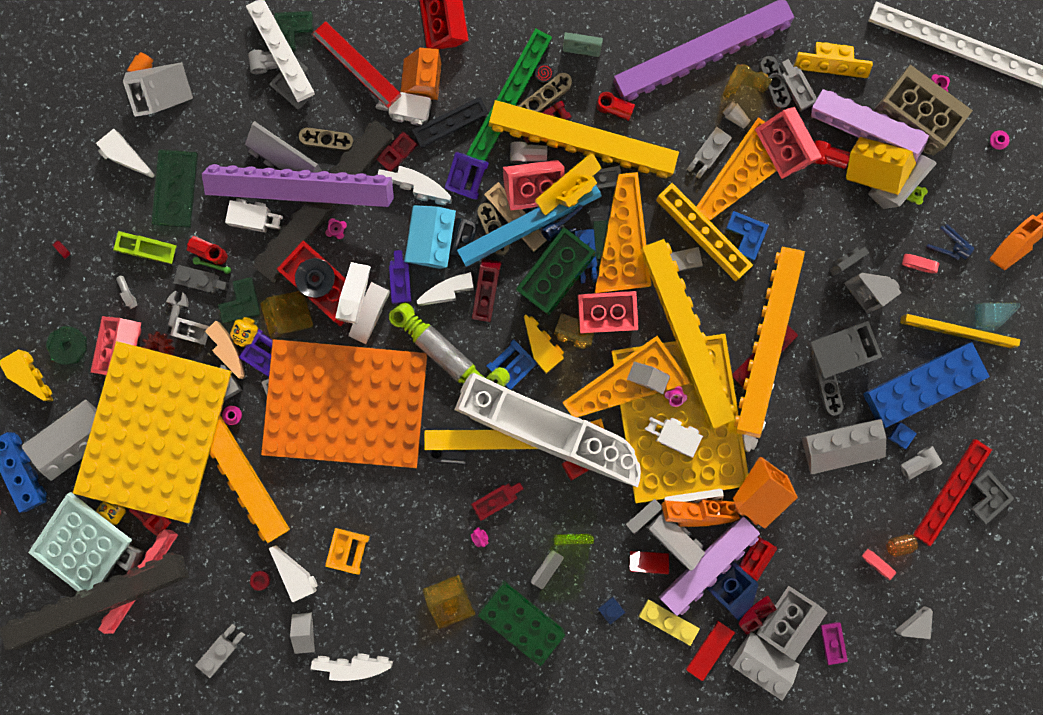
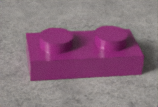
M834 622L820 625L827 664L848 662L841 623Z

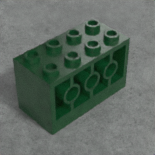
M564 227L516 290L550 316L595 258V250Z
M504 580L478 613L482 620L540 667L565 636V631L559 624Z

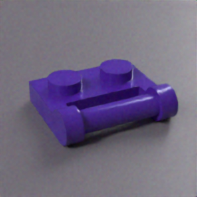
M456 152L444 189L472 199H478V189L484 170L487 169L489 163ZM474 165L477 166V171L471 190H468L466 185Z
M258 329L252 343L246 345L239 358L269 377L271 354L258 347L256 343L261 341L272 348L273 340L264 335L262 330Z

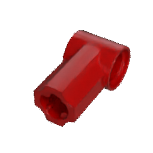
M610 92L600 94L596 102V107L601 113H609L629 121L635 104L614 97ZM602 99H607V100H609L610 105H609V106H604V105H602L601 100H602Z
M818 140L814 142L822 157L813 163L829 164L842 169L846 168L850 159V152L831 147V144Z
M193 236L187 244L188 252L209 260L214 264L221 265L227 260V253L224 249L196 236ZM219 251V256L213 259L214 252Z

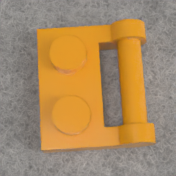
M335 528L325 566L353 574H360V564L366 542L369 541V536ZM353 539L359 540L353 564L349 566L347 561Z

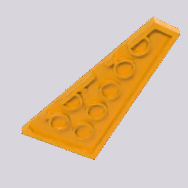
M759 117L696 206L709 221L777 171L755 131L757 127L765 123Z
M638 172L619 174L617 176L594 293L651 286L650 274L640 251L642 247L647 245Z
M656 336L562 403L571 416L577 418L658 393L627 380L633 362L655 367L668 374L670 378L664 391L690 384L691 382L659 337Z

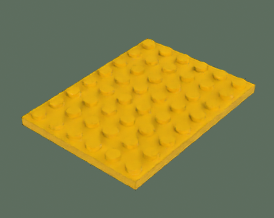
M726 335L706 336V347L708 351L711 350L714 356V367L720 371L722 377L720 382L722 387L725 386L728 391L729 397L727 400L729 405L732 404L735 409L736 415L734 418L736 419V416L739 414ZM676 341L663 343L691 383L680 386L683 389L682 392L687 395V400L678 407L670 406L669 399L665 398V393L673 389L666 390L663 394L656 393L620 404L625 440L635 450V456L640 463L638 487L632 486L635 503L653 501L654 499L661 500L669 496L709 490L740 488L748 476L742 434L737 433V427H734L735 420L710 429ZM640 347L611 351L613 366ZM652 417L662 423L666 419L671 420V418L682 422L681 426L687 429L691 426L699 430L698 434L703 437L694 456H686L655 441L657 436L644 430L650 423L649 418ZM657 424L655 431L660 432L662 426Z
M116 341L73 494L190 523L232 371Z

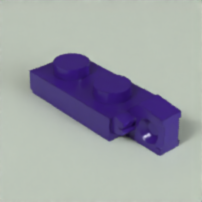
M402 250L394 251L395 261H390L389 265L392 304L412 303L409 264L404 262Z

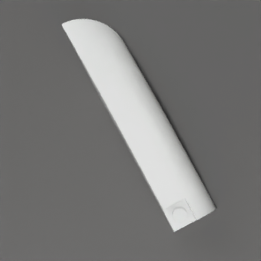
M472 373L466 379L454 410L547 453L623 483L638 487L641 474L640 463L635 456V450L620 436L586 420L576 418L520 395L475 373Z

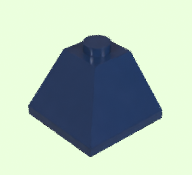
M732 561L730 569L724 574L720 573L716 577V583L710 588L707 586L706 589L739 620L752 607L759 584Z

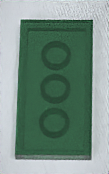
M159 149L152 225L191 228L197 152Z

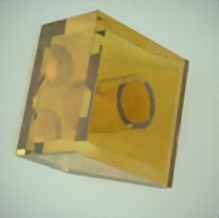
M459 575L423 589L427 607L439 629L475 615Z

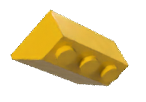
M859 137L850 153L846 179L899 195L914 169L916 161L913 152L910 150Z

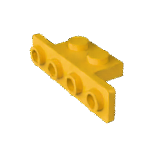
M816 42L814 47L815 54L798 52L794 67L797 66L801 70L868 78L873 66L872 61L854 59L853 46Z
M593 154L585 157L535 199L536 204L544 215L550 213L559 204L567 207L575 205L578 199L584 194L589 193L597 184L592 176L601 169V166Z

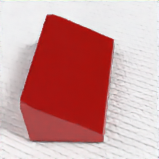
M757 536L759 538L758 541L750 547L739 565L756 581H758L777 550L774 545Z
M630 551L629 571L669 574V554Z

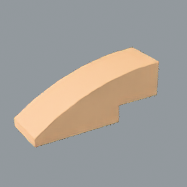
M215 321L205 331L217 344L212 351L239 379H244V366L242 359L239 358L240 353L237 346L232 342L233 339L223 325Z

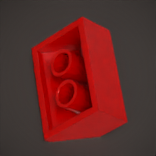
M420 0L427 48H451L469 41L462 0Z

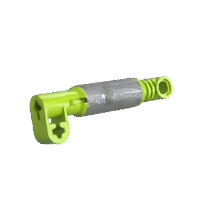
M401 303L390 311L389 320L392 325L401 328L405 327L404 330L408 331L409 335L412 334L413 342L424 350L432 360L434 359L458 383L464 384L472 373L484 377L475 369V365L459 352L456 347L450 344L430 324L421 323L422 320H418L419 317H414V309L411 305ZM499 367L493 370L486 379L492 382L497 379V384L505 387L510 380V375L506 369Z

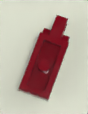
M520 482L513 487L508 483L472 503L471 506L479 520L482 521L517 499L516 493L524 488Z

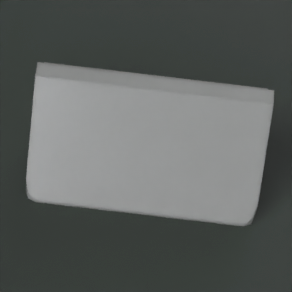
M654 499L626 524L627 527L635 535L663 510L662 506Z
M551 550L531 579V583L543 589L564 557Z

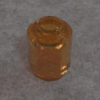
M904 534L890 538L886 547L890 555L899 557L913 553L914 550L918 549V543L913 534Z

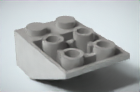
M182 62L125 73L123 83L135 117L156 113L193 99Z

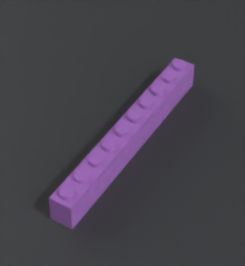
M786 0L775 1L614 76L613 83L622 100L628 99V101H632L639 96L638 94L644 91L649 93L659 84L666 85L670 83L674 77L679 76L681 78L694 68L696 70L703 68L711 60L713 62L720 60L728 52L730 54L737 52L743 45L750 46L761 37H770L778 29L781 31L791 26L794 15Z
M217 164L208 166L202 173L205 195L389 207L394 199L392 177H385L384 175L366 176L363 173L349 175L345 172L333 174L327 171L317 173L310 172L309 170L292 171L291 169L221 167Z

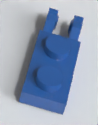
M594 229L575 231V236L595 250L596 253ZM595 256L587 267L591 268V279L593 282L597 281V259ZM585 272L580 276L581 284L586 281Z

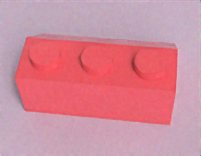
M795 107L783 110L755 129L781 179L807 167L822 157Z
M559 160L503 167L504 188L510 211L538 207L535 199L565 175L564 166Z
M636 291L577 295L580 333L638 330Z
M102 316L91 372L107 375L116 341L137 346L138 337L141 334V323L122 318Z

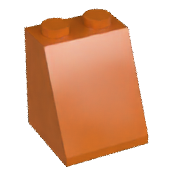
M418 48L404 59L401 92L438 100L441 73L439 49Z
M760 457L733 500L736 505L735 509L740 515H746L753 524H759L766 528L798 497L788 476Z

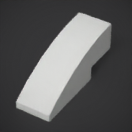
M471 272L449 278L435 285L417 300L418 306L456 301L455 293L474 290Z
M371 282L363 300L358 324L353 323L349 337L364 344L367 343L383 311L382 308L390 294L389 290Z

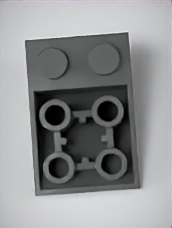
M869 321L809 343L823 379L882 357Z

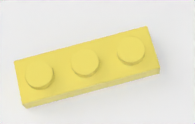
M649 599L639 614L640 618L690 646L699 631V628Z

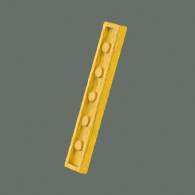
M910 314L901 316L900 323L1007 348H1015L1020 344V339Z

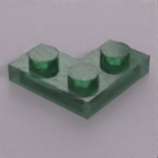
M312 11L274 13V19L292 51H296L295 33L314 32Z
M252 277L233 281L237 300L218 304L223 324L234 322L244 317L250 318L261 315Z

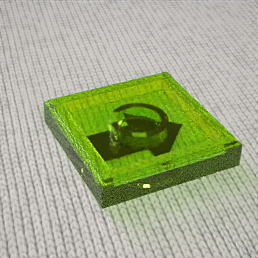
M592 534L554 535L553 543L554 545L594 544V536Z

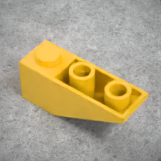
M525 315L524 321L533 359L547 374L564 359L562 356L564 352L558 345H552L549 341L551 337L545 330L542 332L537 327L539 323L533 316L528 317Z
M17 350L0 360V366L8 379L43 401H53L50 388L44 385L42 381L43 376L37 368L35 369L32 363L33 358L28 352Z

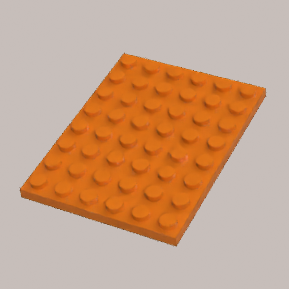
M273 339L261 455L417 468L427 354Z

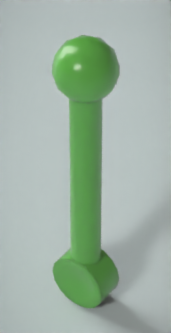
M195 257L193 259V263L195 265L202 264L211 268L224 271L225 274H229L231 272L230 267L224 268L205 261H201V259L198 257Z

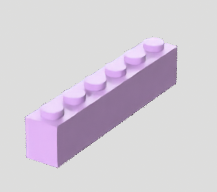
M823 89L812 107L811 117L858 138L863 137L913 152L916 162L928 141L929 135L925 134L924 131L913 129L904 122H897L885 114L874 112L867 106H860L853 100L844 99L832 91Z
M740 516L738 521H735L704 551L705 554L692 571L686 569L659 598L677 616L679 614L683 615L690 608L689 604L693 600L697 601L704 594L702 591L707 586L710 588L716 583V577L720 573L724 574L730 569V563L734 559L738 560L744 555L745 552L743 550L748 545L751 547L758 541L759 538L757 536L760 533L745 517Z

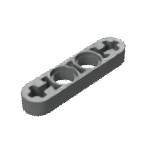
M811 349L810 353L824 410L828 415H838L843 410V403L836 374L823 379ZM826 383H831L834 387V391L831 394L826 393L824 390ZM836 395V398L832 399L833 403L838 405L835 412L829 409L832 402L831 399L827 400L826 397Z

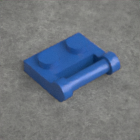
M514 339L501 355L492 363L490 362L486 365L492 372L513 352L517 351L519 353L505 368L510 375V380L506 385L509 390L538 364Z

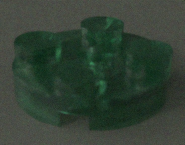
M63 326L50 333L46 342V348L49 351L50 357L55 362L64 365L76 364L80 362L86 353L87 337L74 327ZM69 340L71 348H68L67 351H65V347L62 345L63 343H67Z

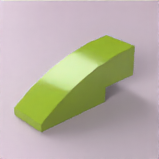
M118 231L113 251L172 264L176 245Z

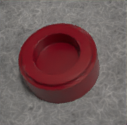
M57 240L52 244L65 259L71 255L60 241Z
M257 571L250 577V585L256 591H262L270 584V577L264 571Z

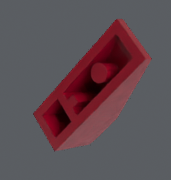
M482 259L472 319L491 322L501 268L500 261Z

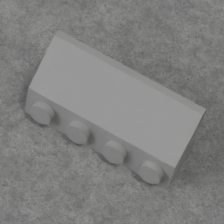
M255 121L252 123L245 145L249 149L248 153L255 158L259 156L263 158L265 165L270 168L276 167L279 170H309L310 172L317 173L322 171L317 163Z
M87 400L81 402L22 445V449L38 471L50 481L84 456L97 410Z
M882 419L801 437L810 474L886 457V435Z

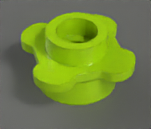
M917 186L908 196L907 200L920 205L923 203V197L928 191L925 187Z

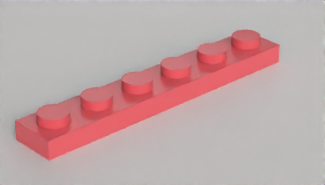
M164 529L157 535L155 544L146 552L143 562L136 567L132 579L123 587L124 591L113 602L112 609L104 616L98 630L104 634H113L177 538V533Z

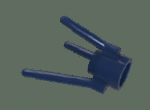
M578 206L558 223L553 222L542 227L541 234L549 242L554 241L561 231L560 226L580 211L583 206ZM576 227L569 229L571 233L577 230Z
M948 224L945 227L941 226L940 229L956 242L953 247L955 253L930 244L927 245V248L952 256L957 260L960 257L964 260L967 259L974 250V247Z

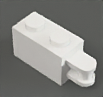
M400 92L402 96L389 108L380 100L376 104L377 109L388 111L390 118L394 121L403 122L406 120L411 121L413 125L421 126L428 122L431 99Z
M243 199L230 200L225 221L229 226L264 233L267 232V228L281 230L279 225L280 220H283V216L272 214L271 210L266 207V204L255 202L253 205L248 204V201ZM269 218H273L272 224H269Z
M652 417L649 418L650 423L644 430L656 435L655 441L686 456H694L703 437L698 434L699 430L691 426L687 429L681 426L682 422L671 418V420L666 419L664 423ZM657 424L662 426L660 432L655 431Z

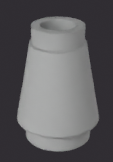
M733 101L722 112L726 119L743 129L751 121L739 104H735Z

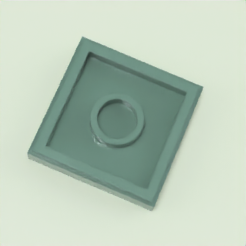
M565 32L563 52L600 57L603 38Z

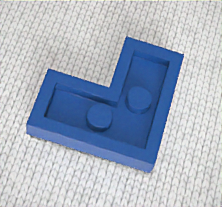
M733 211L725 230L743 237L738 250L747 259L754 261L769 225Z

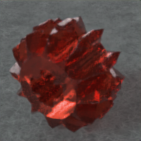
M156 331L154 335L148 334L149 340L142 339L146 345L141 346V348L155 351L158 344L160 347L157 352L172 355V353H169V350L175 349L174 346H169L173 340L167 339L168 335L165 333L161 335L160 332Z

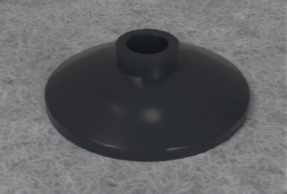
M311 258L305 260L296 270V286L305 296L311 298L322 297L334 285V271L322 259ZM314 276H319L318 282H313Z

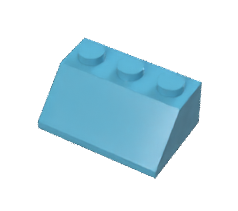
M414 205L404 262L437 269L446 268L456 211L441 207Z

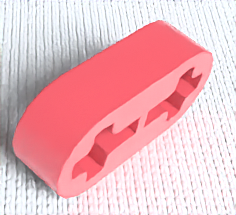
M904 254L902 265L932 274L938 272L939 263L912 254Z
M867 549L861 556L888 580H891L896 574L894 569L871 550Z

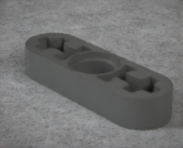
M766 56L760 62L759 70L773 107L777 110H783L790 103V95L777 60L772 56ZM766 62H768V64H772L770 70L768 67H764ZM773 78L778 79L780 86L777 88L772 87L770 80ZM779 95L781 99L785 98L783 105L781 102H777Z

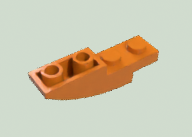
M1043 212L1037 217L1031 215L1021 223L990 257V261L1005 271L1032 251L1033 244L1043 238Z
M702 499L699 503L665 500L661 504L665 521L678 522V526L681 527L712 526L740 519L735 509V502Z

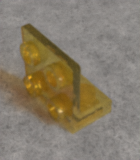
M737 64L730 75L722 96L729 98L732 93H736L741 84L764 93L772 79L768 78L769 76L763 72L757 73L752 71L747 65Z
M300 291L268 297L260 303L270 339L278 338L284 333L313 327L305 296Z
M562 313L554 331V336H557L556 340L563 343L571 341L575 343V347L583 350L586 347L590 348L595 332L580 333L579 319Z

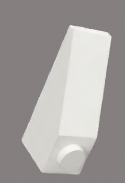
M115 129L111 130L96 143L100 147L99 153L105 159L109 158L113 162L151 178L155 176Z
M351 262L339 299L336 319L358 324L371 266Z
M277 546L269 548L292 602L317 591L315 587L318 585L314 576H310L309 572Z

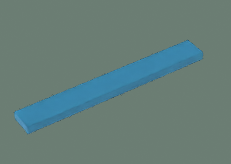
M595 185L589 193L584 194L578 199L575 205L567 207L559 204L547 215H544L537 208L457 251L467 267L567 215L578 206H584L601 197V192Z

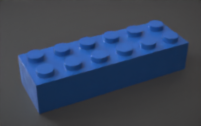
M971 342L863 393V396L875 419H882L883 427L885 428L990 376Z

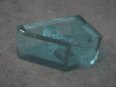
M1020 303L976 304V328H983V331H994L995 327L1002 326L1020 308Z

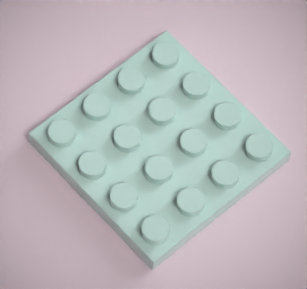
M70 492L65 496L28 553L86 599L90 600L132 540Z

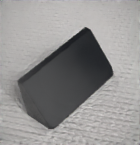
M456 218L452 232L450 256L461 259L457 250L473 242L478 224L464 218Z

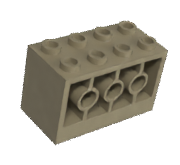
M910 65L897 78L873 111L885 114L897 122H904L913 129L924 131L929 137L923 151L934 156L947 146L973 110Z

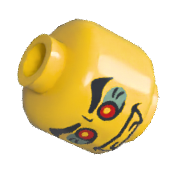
M244 317L243 320H236L230 333V337L233 339L232 342L242 347L250 345L258 332V327L254 324L255 321Z
M102 501L96 512L112 525H117L126 513V509L123 506Z

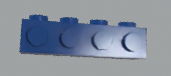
M7 432L0 436V473L19 513L27 512L47 502V494L37 480V472L31 468L30 458L21 447L22 441L20 437L15 433Z

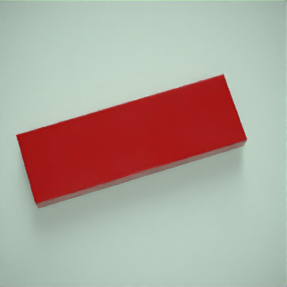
M717 621L686 670L703 681L735 632Z

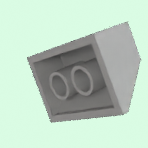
M921 154L899 195L871 187L872 189L868 195L883 209L900 207L937 163Z
M860 273L844 283L866 313L885 306L902 293L899 290V284L887 276Z
M663 511L659 512L645 526L690 571L695 568L705 554L702 550L704 546L697 539L692 540L688 536L690 532L685 527H679L675 522L665 521Z
M788 586L775 605L777 610L768 615L763 623L764 626L760 627L756 634L795 661L827 612L818 604Z
M752 632L747 635L729 663L733 668L782 701L792 687L799 668L798 663Z

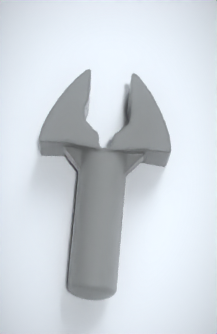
M118 276L116 280L122 291L120 295L126 306L132 309L137 306L136 298L131 294L124 277Z
M177 291L173 292L166 300L167 303L172 305L168 326L171 328L173 327L175 317L179 315L180 309L184 306H189L185 293H182L181 301L178 303L176 301Z

